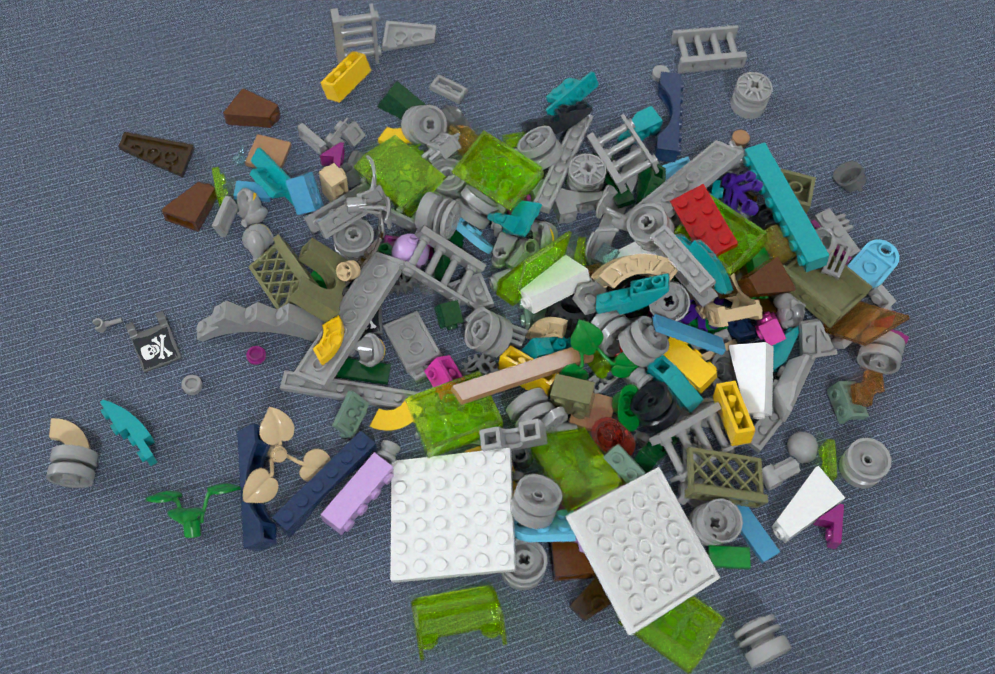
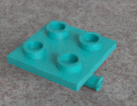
M518 200L511 215L498 212L494 214L489 213L487 219L504 227L502 230L504 233L526 237L535 218L539 215L542 204Z

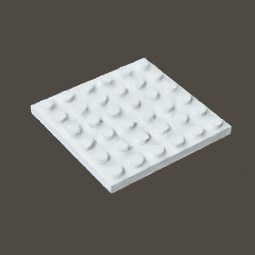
M510 448L392 462L391 465L394 470L392 474L394 477L391 479V581L393 583L516 571L514 517L510 512V503L513 498L512 451Z
M659 467L566 516L628 635L634 634L720 579Z

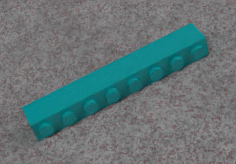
M766 143L746 148L742 158L743 164L756 174L755 179L763 182V187L759 193L763 194L767 208H770L773 212L774 221L779 223L782 235L789 241V247L792 252H795L799 266L803 267L805 272L826 266L830 255Z

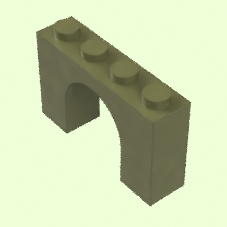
M312 237L301 248L298 260L316 271L323 278L327 289L316 285L302 276L291 286L288 300L326 323L338 316L340 312L339 305L343 299L342 292L346 282L338 278L336 268L339 263L347 262L348 260Z

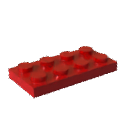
M704 184L670 200L674 211L692 242L701 239L716 256L739 246Z

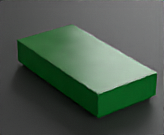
M708 545L707 555L715 568L746 570L751 568L750 547Z

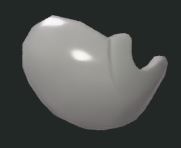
M796 432L789 437L787 448L790 456L795 457L799 463H810L816 458L818 444L813 435L808 432Z

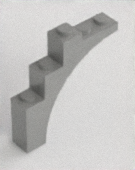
M518 149L500 152L499 163L506 182L510 183L509 191L511 196H523L529 193L532 202H534L544 179L540 178L528 167ZM561 188L552 206L558 223H571L576 220L577 213L582 214L596 209L603 191L594 193L576 192Z
M224 301L214 307L212 315L198 322L196 328L197 340L204 342L213 337L238 332H272L296 336L313 342L323 329L322 325L325 322L290 303L279 309H274L260 302L244 308L229 301Z

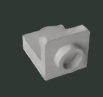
M593 282L578 286L572 298L585 315L597 312L596 298L591 293L595 287Z
M882 284L872 288L868 293L872 301L879 306L876 311H879L880 314L886 315L893 309L891 306L896 300Z

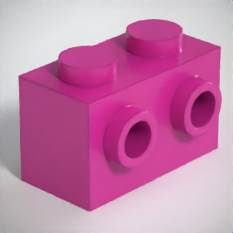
M768 311L762 314V319L757 320L758 325L755 328L760 340L765 339L766 343L772 346L786 339L774 312L770 313Z
M450 355L436 357L424 372L443 403L455 401L457 398L451 391L452 386L465 382V379Z

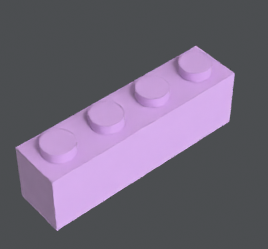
M373 453L321 513L322 520L340 535L345 531L348 532L353 527L357 516H362L365 513L368 503L380 495V489L384 484L388 485L391 482V479L394 477L392 474L394 471L393 466L376 453Z

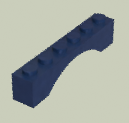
M661 71L658 97L667 107L670 123L657 136L655 156L658 161L675 163L677 156L681 155L682 145H679V142L681 143L682 132H679V129L682 128L683 119H680L683 113V106H680V104L683 103L684 94L681 91L684 88V81H681L682 74Z
M253 423L237 431L243 549L262 551L277 544L276 525L269 517L264 503H246L243 501V489L247 478L256 469L263 468L270 445L265 443L260 437V425Z
M360 431L272 517L275 525L290 538L305 524L314 509L337 484L356 469L362 467L370 456L377 452L376 443Z

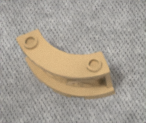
M635 254L619 257L605 263L591 275V278L604 288L607 286L615 288L621 281L636 274L653 277L669 273L671 280L678 270L668 258L653 254Z
M732 267L725 268L738 291L736 296L725 298L732 302L731 308L716 305L713 303L714 300L702 308L687 290L690 300H694L697 305L695 310L702 319H707L711 326L725 327L728 326L729 321L744 318L762 319V307L759 300L751 299L741 291Z

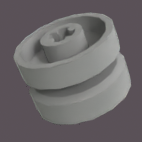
M418 105L406 110L402 117L401 127L408 141L418 145H427L441 132L446 133L447 121L444 113L437 106Z
M540 126L529 131L520 139L517 145V149L525 158L527 165L534 171L550 167L563 154V147L549 126Z
M453 158L436 160L428 168L427 187L453 200L457 198L463 199L461 192L467 185L465 166Z
M466 185L461 192L463 199H456L462 206L460 217L473 226L484 230L490 222L487 219L488 214L496 213L499 206L480 190Z
M646 203L636 207L630 213L627 220V230L638 246L643 250L652 252L658 249V247L650 239V235L664 224L674 233V224L663 208L657 204Z
M361 218L333 234L335 252L348 261L354 260L357 262L360 257L364 258V251L375 241L372 226Z
M480 309L469 319L464 334L465 343L472 350L492 358L498 357L503 354L511 342L513 325L509 319L499 314L497 315L488 309Z
M617 310L597 314L591 321L592 324L602 331L604 336L599 348L608 357H615V354L620 353L619 334L625 328L631 326L633 322L624 314L619 315Z
M641 316L619 334L618 340L624 354L630 361L640 367H647L669 349L667 336L655 332L652 318L647 316Z
M884 329L868 330L862 336L857 362L862 368L870 372L893 374L900 369L901 356L906 345L905 341L900 335Z
M535 388L524 392L514 399L507 407L506 412L511 421L516 422L515 427L517 428L519 427V422L533 419L541 420L555 407L552 403L548 402V396L542 388Z
M861 438L853 442L843 453L839 461V469L846 482L862 489L871 488L876 485L891 468V456L888 449L879 441L871 438Z
M55 446L51 450L50 462L52 464L48 466L46 479L53 484L64 487L84 488L92 486L95 478L93 469L97 466L99 455L97 452L82 446Z
M526 475L518 482L510 503V512L521 525L534 529L546 528L552 523L561 502V489L553 480L543 475Z
M515 539L516 571L500 574L504 582L511 588L530 590L536 587L543 579L547 566V554L543 546L538 542H525Z

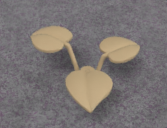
M268 408L259 430L261 439L270 445L267 453L270 457V474L264 468L253 471L245 482L243 501L246 503H264L275 497L278 491V482L272 478L274 475V462L280 463L287 458L302 465L299 471L300 477L309 482L331 460L330 456L321 449L308 451L304 456V462L287 454L286 449L281 445L282 441H288L293 437L294 424L279 409Z

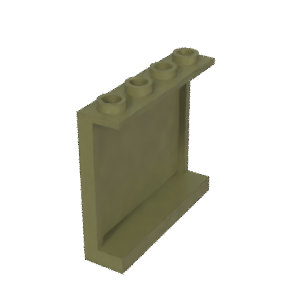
M834 255L827 267L828 270H831L836 257ZM797 258L787 266L783 265L796 288L795 291L789 293L802 303H805V308L829 328L834 326L859 304L873 288L846 265L839 280L833 276L829 277L828 274H822L823 267L805 272L804 268L799 266ZM838 261L834 272L838 273L842 261Z

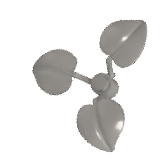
M365 155L372 167L373 178L371 188L363 193H357V197L347 198L348 213L363 212L377 215L379 226L375 235L378 236L381 231L384 233V238V223L387 224L388 229H391L392 226L391 203L389 197H385L386 206H367L366 198L362 199L363 196L375 191L377 182L375 163L369 155ZM382 210L386 211L385 220L383 219Z
M607 185L596 208V217L601 218L604 213L613 216L612 225L615 228L596 229L595 232L591 233L585 250L586 260L590 265L591 254L600 232H619L620 229L628 232L627 220L629 216L620 214L608 207L611 199L618 193L611 185Z

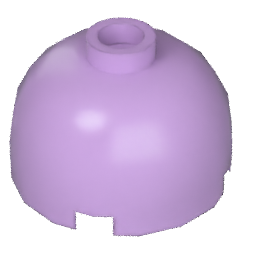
M414 234L400 236L394 242L391 257L409 262L419 243V238L414 236ZM426 245L415 266L418 269L428 262V245Z

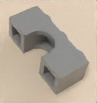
M539 419L519 422V427L513 429H502L498 426L480 430L481 448L483 451L510 448L511 451L547 444L545 424Z

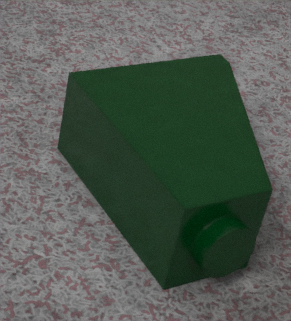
M396 81L377 107L402 120L406 110L413 106L426 104Z

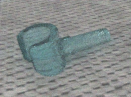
M240 145L239 153L232 158V161L237 163V167L246 161L243 156L244 145Z

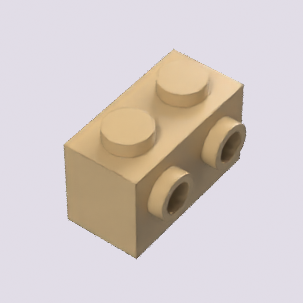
M335 163L324 167L319 172L322 193L330 202L349 191L346 174Z

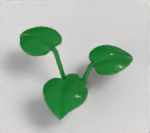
M579 319L576 329L571 336L570 344L574 350L579 351L580 366L574 363L569 364L559 374L588 380V372L583 369L584 354L589 356L594 354L596 350L610 365H613L611 373L615 377H629L640 366L630 361L624 352L617 355L615 362L612 361L599 348L604 338L602 331L594 324Z
M221 483L207 487L208 492L206 493L202 508H182L178 499L182 497V493L178 491H162L146 497L145 501L153 503L175 502L177 508L167 511L168 516L183 525L185 538H195L201 536L200 523H204V515L209 497L213 494H224L240 490L241 487L230 483Z

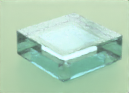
M603 242L594 259L605 264L616 259L620 251Z

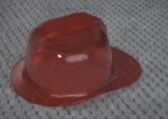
M604 417L597 420L592 426L591 435L593 440L606 453L613 446L615 447L619 444L630 456L632 455L636 445L635 439L619 421L614 418Z

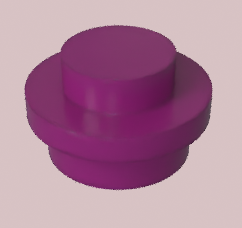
M252 346L247 351L246 358L249 363L259 365L265 361L266 352L260 346Z

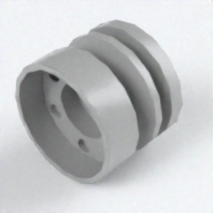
M748 72L738 78L730 101L734 113L746 119L760 117L765 111L773 90L769 78L757 72Z
M580 154L574 157L568 168L566 190L591 193L601 192L606 176V165L603 160L593 154Z
M427 192L420 201L416 212V228L418 229L425 225L443 238L449 239L458 226L462 209L461 203L456 200L452 201L450 198L443 199V196L433 192Z
M670 280L669 291L649 305L650 311L653 316L658 314L679 321L684 318L689 310V294L683 285L677 281ZM672 296L673 304L669 303L666 305L664 298Z
M715 499L700 504L689 515V522L704 546H716L736 539L743 525L742 515L738 507L726 499Z
M774 614L758 617L743 625L740 630L733 634L736 640L746 637L739 644L741 648L751 646L752 649L745 654L751 669L759 667L792 649L785 635L774 636V633L781 628L779 624L769 627L776 620Z

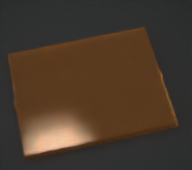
M860 302L834 326L829 328L826 324H823V327L828 334L867 346L910 318L909 315Z

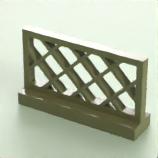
M278 234L273 238L275 244L248 266L276 309L288 303L294 304L288 300L290 289L297 279L302 276L318 285L304 264L298 260L299 257L289 243ZM278 251L277 257L271 259L272 254ZM270 263H275L273 270H268ZM280 263H285L284 269L279 270ZM264 264L262 271H256V268ZM277 274H282L281 281L275 282ZM288 274H293L292 281H286ZM266 275H271L270 282H264ZM290 285L289 292L283 293L284 287ZM274 286H279L277 293H272ZM287 297L286 302L280 306L281 298Z
M694 447L686 449L688 488L685 489V498L703 501L726 499L734 505L759 508L768 503V495H765L763 492L761 458ZM693 454H698L702 458L703 462L700 465L694 461ZM712 457H716L722 463L718 468L710 461ZM734 460L740 467L735 471L728 464V461ZM748 462L755 463L754 473L747 468L746 464ZM705 463L713 471L709 477L701 469ZM723 466L731 474L728 479L719 471ZM741 469L749 477L745 482L737 474ZM696 472L705 480L702 484L694 483V474ZM716 475L723 484L716 486L711 481V478ZM733 477L740 484L738 489H734L729 483ZM751 480L756 485L757 492L752 491L747 486Z

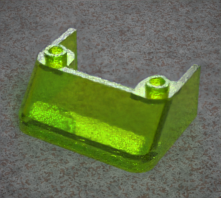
M480 586L416 598L411 602L420 660H424L423 649H433L438 644L439 637L480 630L481 634L487 638H495L500 635L502 644L507 645L503 610L496 590L492 586Z

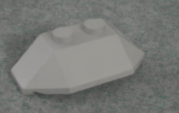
M804 354L788 360L785 367L781 365L776 374L779 379H774L772 404L781 421L785 422L790 415L816 357Z

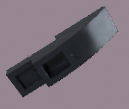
M585 101L576 102L574 105H561L559 108L554 109V116L546 115L541 119L532 118L528 119L527 122H522V130L528 133L537 127L549 126L556 135L581 122L593 111V107Z

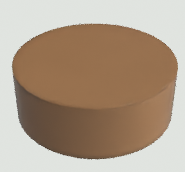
M737 130L733 133L731 141L734 140L736 146H742L743 148L747 146L750 136L744 130Z

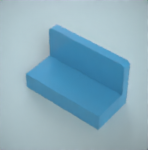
M313 172L286 180L297 215L316 211L324 206Z

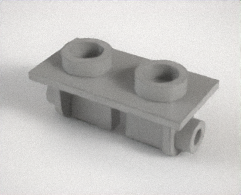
M348 118L343 122L340 120L334 127L335 133H329L324 141L329 149L340 142L345 143L340 137L345 139L341 132L349 125L346 123Z

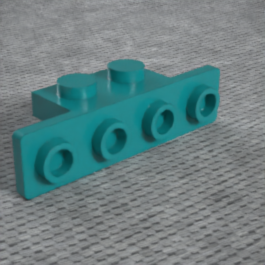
M591 71L581 80L567 78L557 88H554L546 96L547 101L552 103L546 109L547 115L554 116V109L559 108L561 105H574L596 89L599 84L595 72Z
M257 148L251 158V162L256 166V169H252L249 175L255 180L256 184L264 189L269 197L272 199L285 197L294 206L286 184V180L291 178L262 148Z

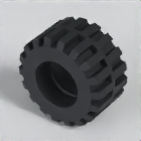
M575 293L548 306L545 317H557L568 320L564 335L566 339L571 338L579 319L591 323L595 313L585 315L572 299Z

